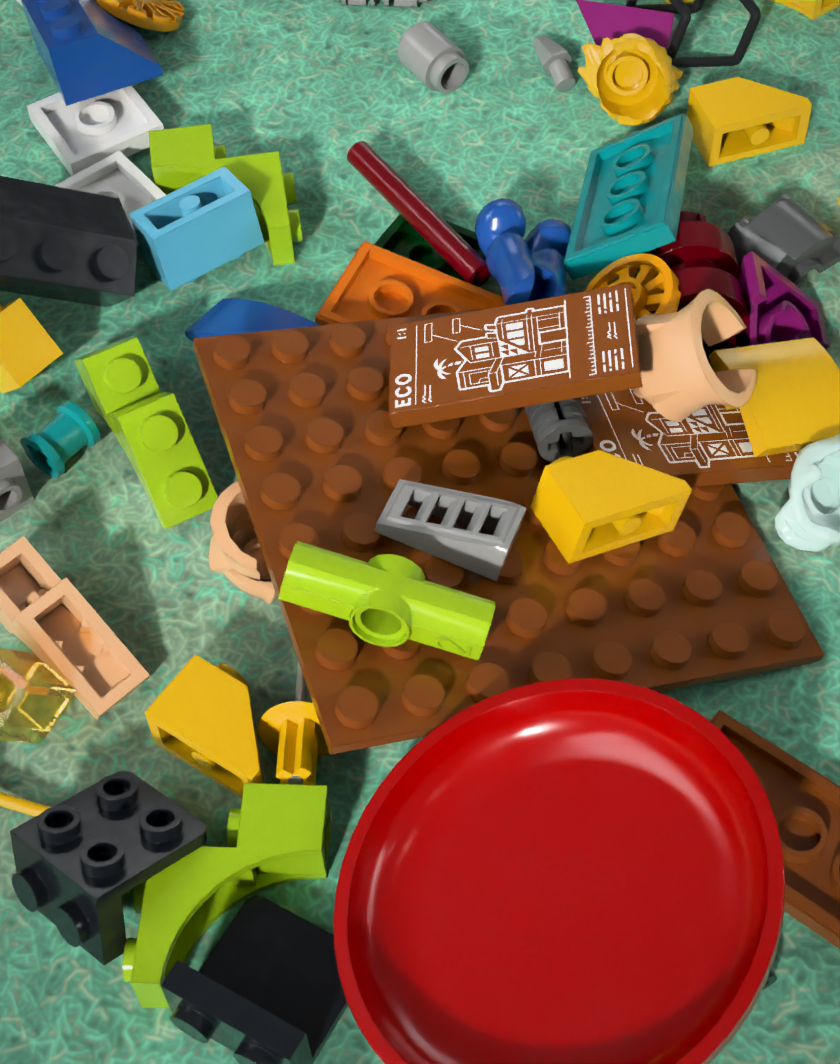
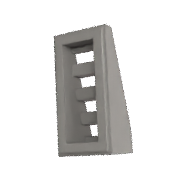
M399 479L376 523L374 532L497 582L527 508L502 499ZM407 505L419 509L415 519L401 517ZM431 515L443 518L441 524L428 522ZM457 524L467 529L454 528V526Z

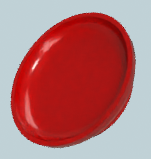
M565 678L541 681L512 688L488 697L460 711L436 727L394 766L364 809L351 836L341 865L333 917L334 950L338 974L347 1004L362 1034L385 1064H710L733 1039L751 1013L767 982L777 954L785 906L784 858L778 824L762 784L740 750L718 727L697 711L672 697L646 687L598 678Z

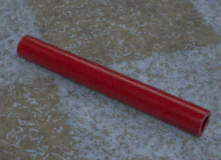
M359 141L349 149L347 153L348 162L466 282L479 287L489 279L491 274L488 271L486 261L367 142Z

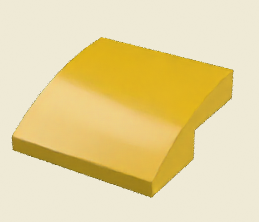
M814 337L714 350L709 354L714 373L733 369H754L757 371L756 384L751 398L744 406L737 407L740 409L755 458L800 451L808 444L840 434V369L825 348ZM725 406V410L737 409L735 407Z

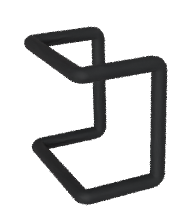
M627 0L626 2L628 7L681 15L667 50V54L672 58L671 64L676 68L720 67L739 64L746 53L761 18L760 9L753 0H739L751 16L733 56L675 58L690 23L691 14L701 10L705 0H695L693 4H685L683 0H669L672 4L636 5L638 0Z

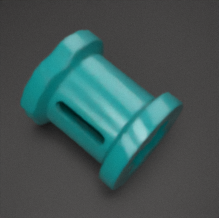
M68 400L63 401L57 406V416L36 434L28 432L20 441L32 463L52 478H59L65 472L64 464L85 445L89 447L94 446L101 438L100 431L91 417L81 407Z

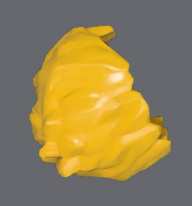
M627 33L612 40L606 37L602 40L601 46L590 42L582 47L586 66H580L577 71L587 83L588 90L595 98L599 99L601 108L607 112L610 118L615 119L617 123L630 126L648 124L654 121L656 116L661 114L662 111H665L667 105L674 102L673 92L679 89L680 84L677 80L682 77L683 71L671 64L672 58L667 54L666 48L658 45L651 38L635 33Z

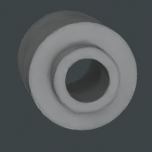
M421 22L408 28L403 33L397 51L398 59L425 86L432 91L438 90L443 94H448L463 84L469 72V64L465 60V53L431 22Z

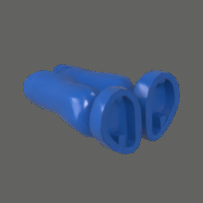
M501 198L491 201L482 208L476 219L475 232L479 247L486 257L488 271L500 284L504 305L567 295L566 280L568 273L563 263L572 231L570 226L562 220L548 219L538 223L524 240L526 218L522 207L511 199Z

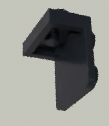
M119 771L104 777L94 785L56 806L46 809L38 816L10 830L16 873L12 876V885L18 899L27 910L31 912L38 910L57 926L61 936L72 947L81 946L105 966L123 954L127 940L121 895L202 847L207 841L206 825L134 773Z
M252 896L244 902L199 972L177 960L161 984L162 991L173 1013L170 1017L172 1023L197 1041L208 1043L210 1039H213L234 1052L233 1057L240 1064H313L348 1007L338 974L334 950V935L262 896Z

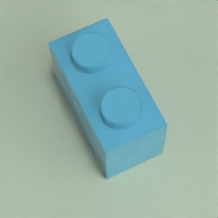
M225 166L129 213L146 265L170 291L182 285L192 283L199 276L229 261L236 260L246 252L265 243L250 190Z

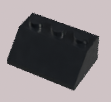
M0 176V291L102 307H112L134 297L137 239L119 198Z

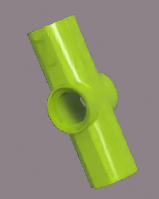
M300 541L295 543L291 552L278 598L348 620L354 634L373 645L394 647L405 643L409 639L479 661L496 607L494 601L426 581L422 569L412 560L403 556L382 554L371 558L369 562H365Z

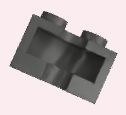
M789 194L779 196L752 220L749 217L741 218L728 232L734 245L739 274L742 259L750 252H754L796 286L801 278L810 270L815 269L818 273H821L840 262V237L832 228Z

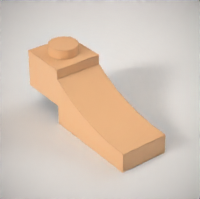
M24 536L0 553V622L11 635L14 633L55 673L96 720L100 719L148 680L150 674L66 577L61 580Z

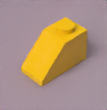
M734 77L690 88L687 116L694 128L692 139L710 167L804 144L812 103L806 97L741 77Z
M597 450L576 457L564 456L556 459L549 465H545L530 508L567 563L570 564L673 531L692 489L683 479Z
M195 654L144 713L155 744L242 798L244 783H264L255 716L248 690L249 685L244 677L232 667L223 663L214 666Z

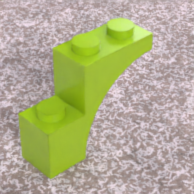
M211 123L148 131L151 168L157 187L168 195L225 166L251 192L263 239L271 254L273 266L295 263L292 242L303 241L299 210H288L287 205L297 204L293 172L282 173L279 151L227 157L225 144H214Z
M138 337L122 339L74 359L96 412L109 425L125 451L162 528L168 529L213 509L218 496L174 393L160 391Z
M244 783L241 809L231 808L227 824L228 847L202 846L134 887V911L141 915L137 938H128L125 943L122 973L124 982L131 983L142 1008L170 1009L161 984L177 960L185 964L191 951L210 926L239 902L255 893L279 884L304 879L327 878L332 810L327 785Z

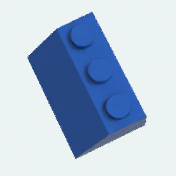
M21 0L37 50L66 106L163 75L161 65L135 25L113 16L95 0Z

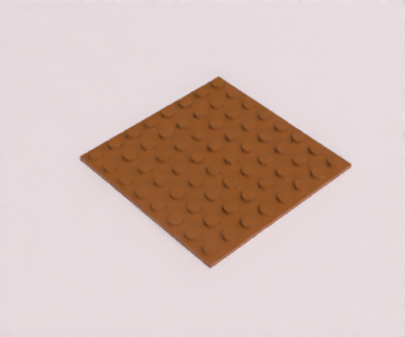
M478 310L194 338L193 348L277 598H279L281 584L293 547L297 541L365 562H369L371 558L382 554L403 556L412 560L422 569L426 581L494 601L496 605L479 661L409 639L405 643L394 647L373 645L354 634L348 620L278 599L330 755L425 737L460 711L488 697L536 682L565 678H598L622 681L657 692H663L811 664L820 661L825 655L731 484L691 487L692 492L673 531L568 564L530 508L544 467L552 462L541 457L524 407L394 429L388 414L391 326ZM560 434L558 442L560 448L565 449L566 447ZM399 479L502 499L527 508L497 582L374 532L376 523ZM407 505L401 517L415 519L419 509ZM432 514L428 522L441 524L443 518ZM457 524L454 526V528L467 529Z

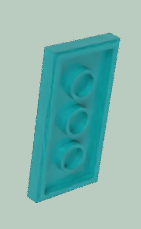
M681 113L591 151L563 263L572 280L604 269L612 262L625 256L645 253L676 241L694 130L686 113Z

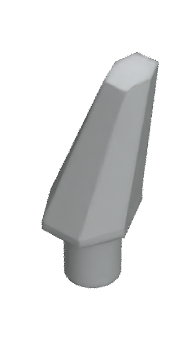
M546 35L536 37L532 44L547 76H552L558 91L572 88L576 82L569 67L573 60L572 56L566 49Z

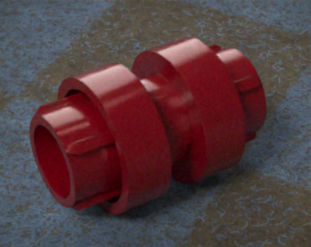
M681 211L676 241L645 252L665 261L679 279L678 290L681 292V298L677 312L687 306L701 291L710 289L720 294L733 307L747 327L749 313L744 290L739 282V267L730 236L720 227L711 224L706 219V216L695 212ZM747 328L725 341L710 347L702 338L703 348L711 367L709 354L714 350L736 348L746 336Z

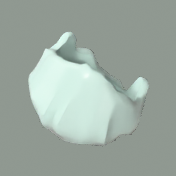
M840 434L832 438H825L808 444L799 451L788 484L790 498L778 511L775 517V528L778 536L787 545L796 549L818 552L826 550L829 546H840Z

